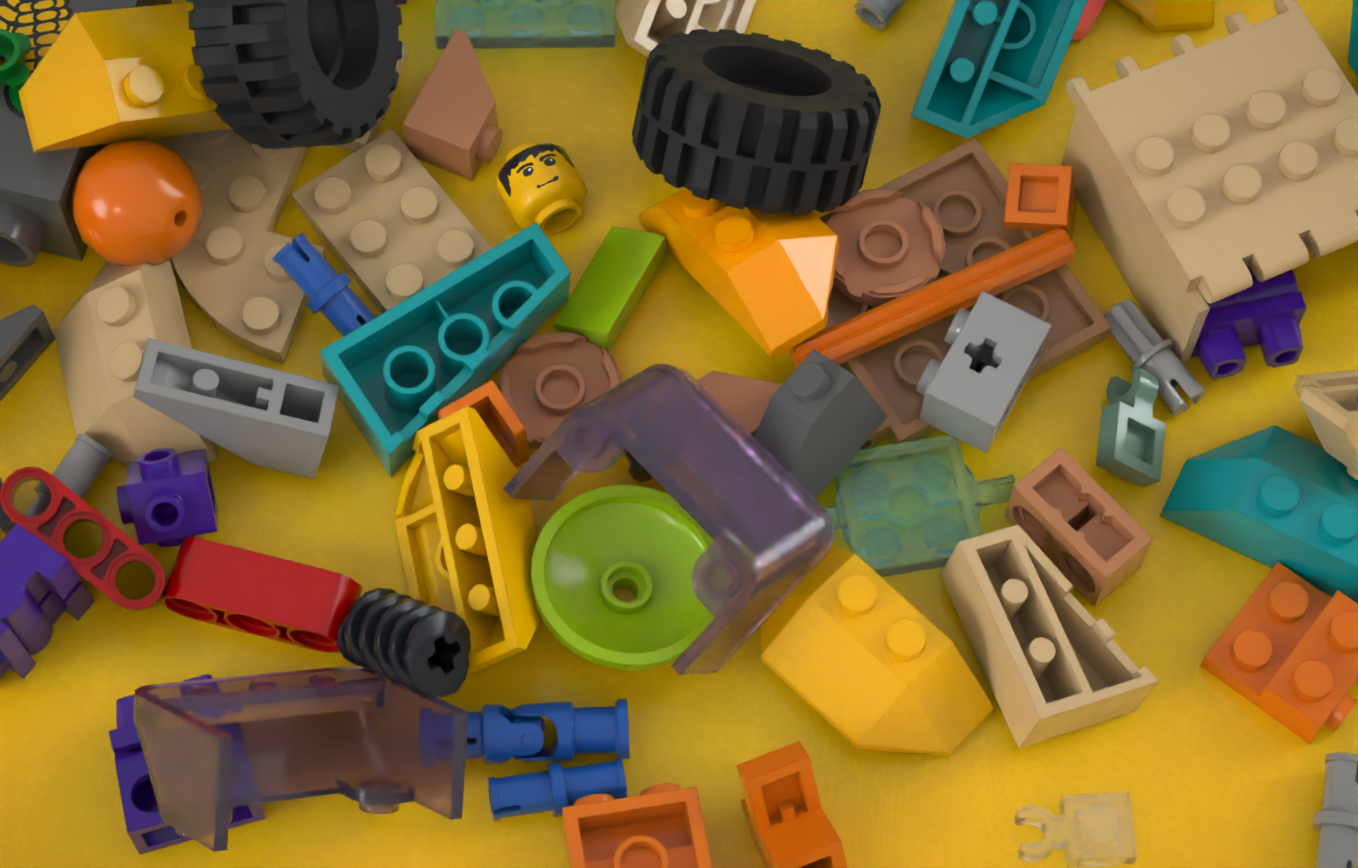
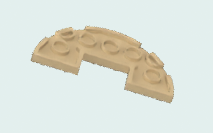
M402 44V58L397 60L396 72L399 73L398 81L408 59L406 44ZM392 91V92L388 95V98H389L390 101H391V99H392V96H393V94H394V91ZM385 114L377 120L378 123L363 137L356 138L352 143L330 146L356 152L376 138ZM233 128L179 135L172 150L179 154L191 166L203 196V214L198 231L189 246L171 259L177 277L190 300L194 301L215 323L216 328L240 346L262 357L284 364L307 308L306 304L310 299L285 270L272 259L285 245L291 244L294 238L276 234L273 231L308 147L262 148L233 132ZM312 244L326 260L324 247Z

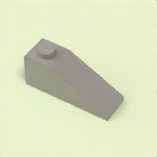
M148 338L133 397L251 464L315 479L329 437L339 385Z

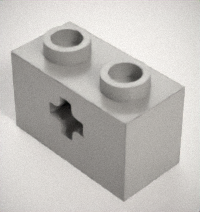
M982 291L971 312L961 307L953 319L944 342L952 346L944 360L941 362L932 358L920 378L916 392L923 395L924 399L919 420L988 453L1040 359L1052 325ZM977 366L983 368L981 373L975 371Z

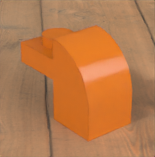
M800 741L737 765L745 797L741 799L742 808L765 868H847L841 839L821 808L810 757Z

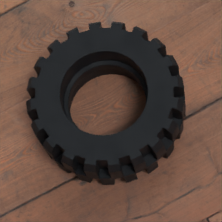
M194 0L193 10L188 11L189 30H194L196 45L191 49L194 63L196 66L201 67L204 79L200 82L207 98L217 103L215 112L221 120L233 128V132L251 144H257L267 149L352 143L356 138L363 137L378 123L377 120L385 114L391 103L388 95L397 86L399 73L396 72L397 60L402 58L403 44L402 41H399L398 25H402L401 9L396 7L395 0Z
M697 29L692 30L689 34L683 32L671 34L668 39L664 38L649 53L632 130V142L640 160H644L646 168L654 175L662 174L665 182L676 188L684 187L691 190L692 195L709 201L712 198L725 202V206L742 210L743 207L759 209L760 213L778 214L781 211L791 212L793 215H809L812 210L824 213L834 210L837 206L842 207L862 188L880 115L881 103L875 87L872 86L870 79L866 75L856 73L855 67L845 61L832 59L831 54L818 49L811 50L802 47L801 43L787 39L781 41L768 38V35L753 32L751 35L737 33L736 30L720 29L718 32Z

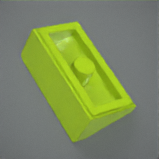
M612 226L553 323V327L561 332H574L588 337V342L596 344L601 350L603 347L610 352L666 257V237L654 232Z

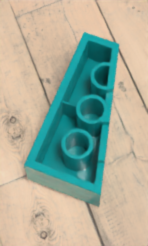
M537 223L532 224L320 351L323 376L328 383L339 385L337 397L390 477L416 452L412 449L416 431L438 421L437 413L439 410L482 386L515 353L514 351L528 340L568 299L571 272Z

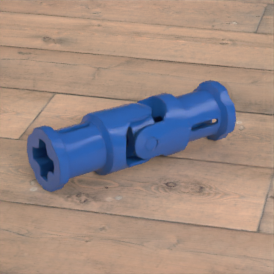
M617 699L614 706L574 708L571 701L522 704L511 710L500 704L484 705L481 712L441 713L438 707H427L426 746L429 767H439L442 760L483 758L486 765L502 764L512 756L514 759L524 762L573 761L576 754L617 753L619 759H630L627 699ZM542 716L548 717L554 723L557 731L555 742L548 748H543L545 722Z

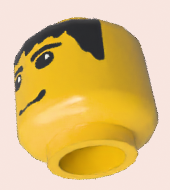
M526 142L511 150L506 156V163L499 171L496 186L518 226L521 229H526L532 224L537 223L545 235H553L569 228L581 216V207L585 202L587 188L565 149L552 143L537 144L536 142Z

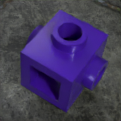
M170 448L155 449L140 455L137 461L128 462L126 485L117 486V499L122 522L124 525L134 523L139 545L156 542L161 547H173L181 545L182 541L186 538H194V535L217 532L218 506L206 449L177 453L176 450Z

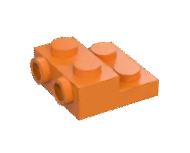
M1277 562L1205 656L1200 666L1310 744L1323 725L1335 733L1358 701L1347 693L1358 679V604L1339 590L1331 599L1287 567Z
M663 783L642 790L638 796L613 799V796L609 794H592L579 798L574 802V806L562 807V827L569 868H712L697 786L680 789V786L677 784Z

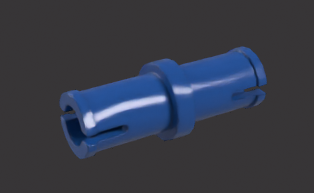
M303 232L296 236L291 244L285 245L272 258L310 299L306 305L312 312L316 314L321 311L343 337L376 318L349 287L352 280L347 274L343 272L338 275L306 239L307 236Z
M621 759L562 768L561 762L549 763L546 767L547 771L499 778L488 777L487 779L493 821L505 817L552 811L554 817L562 816V807L574 806L573 804L576 800L592 794H609L613 796V799L627 797L626 779Z

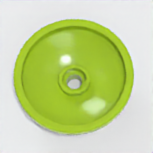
M612 485L580 494L560 507L551 516L539 534L534 547L530 569V583L533 600L543 622L550 632L569 650L601 666L621 670H645L661 667L681 659L696 649L708 637L721 615L726 600L728 571L724 552L715 533L708 523L689 505L670 494L653 488L637 485ZM617 589H627L633 593L635 599L624 602L617 599L613 592Z

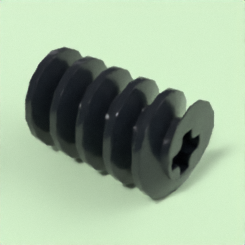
M375 588L365 592L353 604L349 614L345 616L338 630L337 647L342 656L356 666H361L370 672H376L382 677L390 678L413 690L421 691L427 696L445 697L457 692L466 678L469 667L468 656L471 649L470 631L464 619L454 612L444 611L438 606L428 605L422 600L413 599L406 594H399L389 588Z

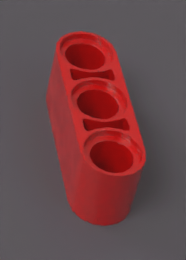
M25 467L15 470L6 478L1 487L0 502L7 516L14 523L19 524L67 558L78 574L113 602L127 610L141 611L152 607L160 600L165 591L166 576L162 565L157 559L52 474L41 468ZM36 480L47 484L51 493V501L48 508L40 515L33 517L24 516L16 509L14 503L15 493L23 483ZM83 521L98 525L103 534V544L100 550L88 558L73 556L66 546V535L69 529L76 523ZM134 562L149 566L155 575V586L152 592L139 600H131L124 597L119 592L117 586V577L121 569L127 564Z
M186 538L181 543L161 603L169 610L193 620L316 651L338 653L340 652L337 647L338 630L345 616L349 614L353 604L360 598L362 587L353 579L334 571L206 539Z

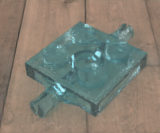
M951 435L861 449L855 453L834 478L837 490L835 505L807 509L800 516L798 522L799 527H801L802 537L839 530L842 538L849 546L850 552L855 553L880 577L944 567L959 541L982 535L979 524L981 506L1009 502L1015 478L1013 474L1005 477L976 481L973 473L964 462L959 439Z

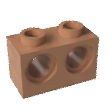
M1061 447L1014 485L1005 517L1013 525L1018 524L1068 581L1094 607L1141 568L1153 540Z

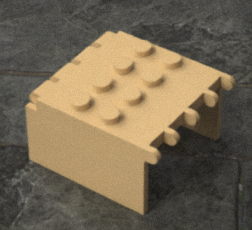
M1273 0L1278 15L1254 25H1250L1244 14L1240 11L1229 14L1225 17V25L1229 35L1197 48L1187 34L1183 33L1175 36L1170 41L1175 57L1140 70L1131 56L1121 58L1116 61V70L1120 79L1092 91L1081 76L1066 81V89L1076 107L1061 165L1073 167L1078 202L1147 319L1164 340H1173L1175 346L1172 351L1184 365L1188 364L1210 310L1207 302L1212 304L1252 286V276L1247 266H1249L1255 278L1259 282H1263L1308 263L1309 254L1306 246L1315 258H1320L1352 243H1358V95L1296 0Z

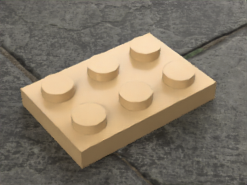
M392 129L386 131L291 193L294 206L382 313H385L492 249Z

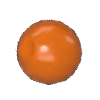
M126 139L110 143L85 161L75 177L71 191V212L82 241L109 263L120 266H135L142 262L150 265H159L177 256L191 243L198 231L202 218L203 196L191 166L179 154L164 144L142 139Z

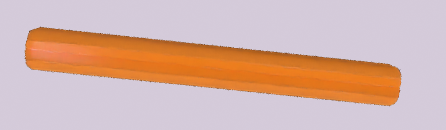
M1052 229L814 334L790 349L791 362L796 370L812 350L815 349L838 365L957 313L961 307L966 309L975 305L982 291L995 296L1070 263L1074 258V243L1065 229Z

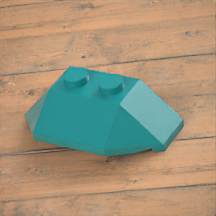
M954 0L927 67L911 116L964 138H970L1044 105L1087 0Z
M1276 425L1186 460L1160 514L1161 517L1271 568L1279 562L1315 588L1332 596L1339 590L1358 604V480L1348 474L1347 466L1328 454L1322 446Z

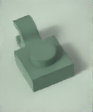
M1136 368L1133 370L1132 384L1117 376L1110 378L1107 386V400L1110 405L1102 407L1096 465L1138 486L1144 487L1160 482L1166 423L1152 417L1154 401L1159 389L1157 376L1141 368Z

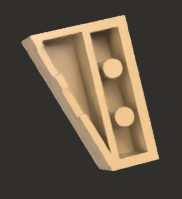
M1018 524L958 542L940 576L1018 749L1134 712L1159 682L1145 665L1139 669L1112 639L1116 633L1104 619L1101 618L1096 621L1071 594L1070 591L1073 585Z

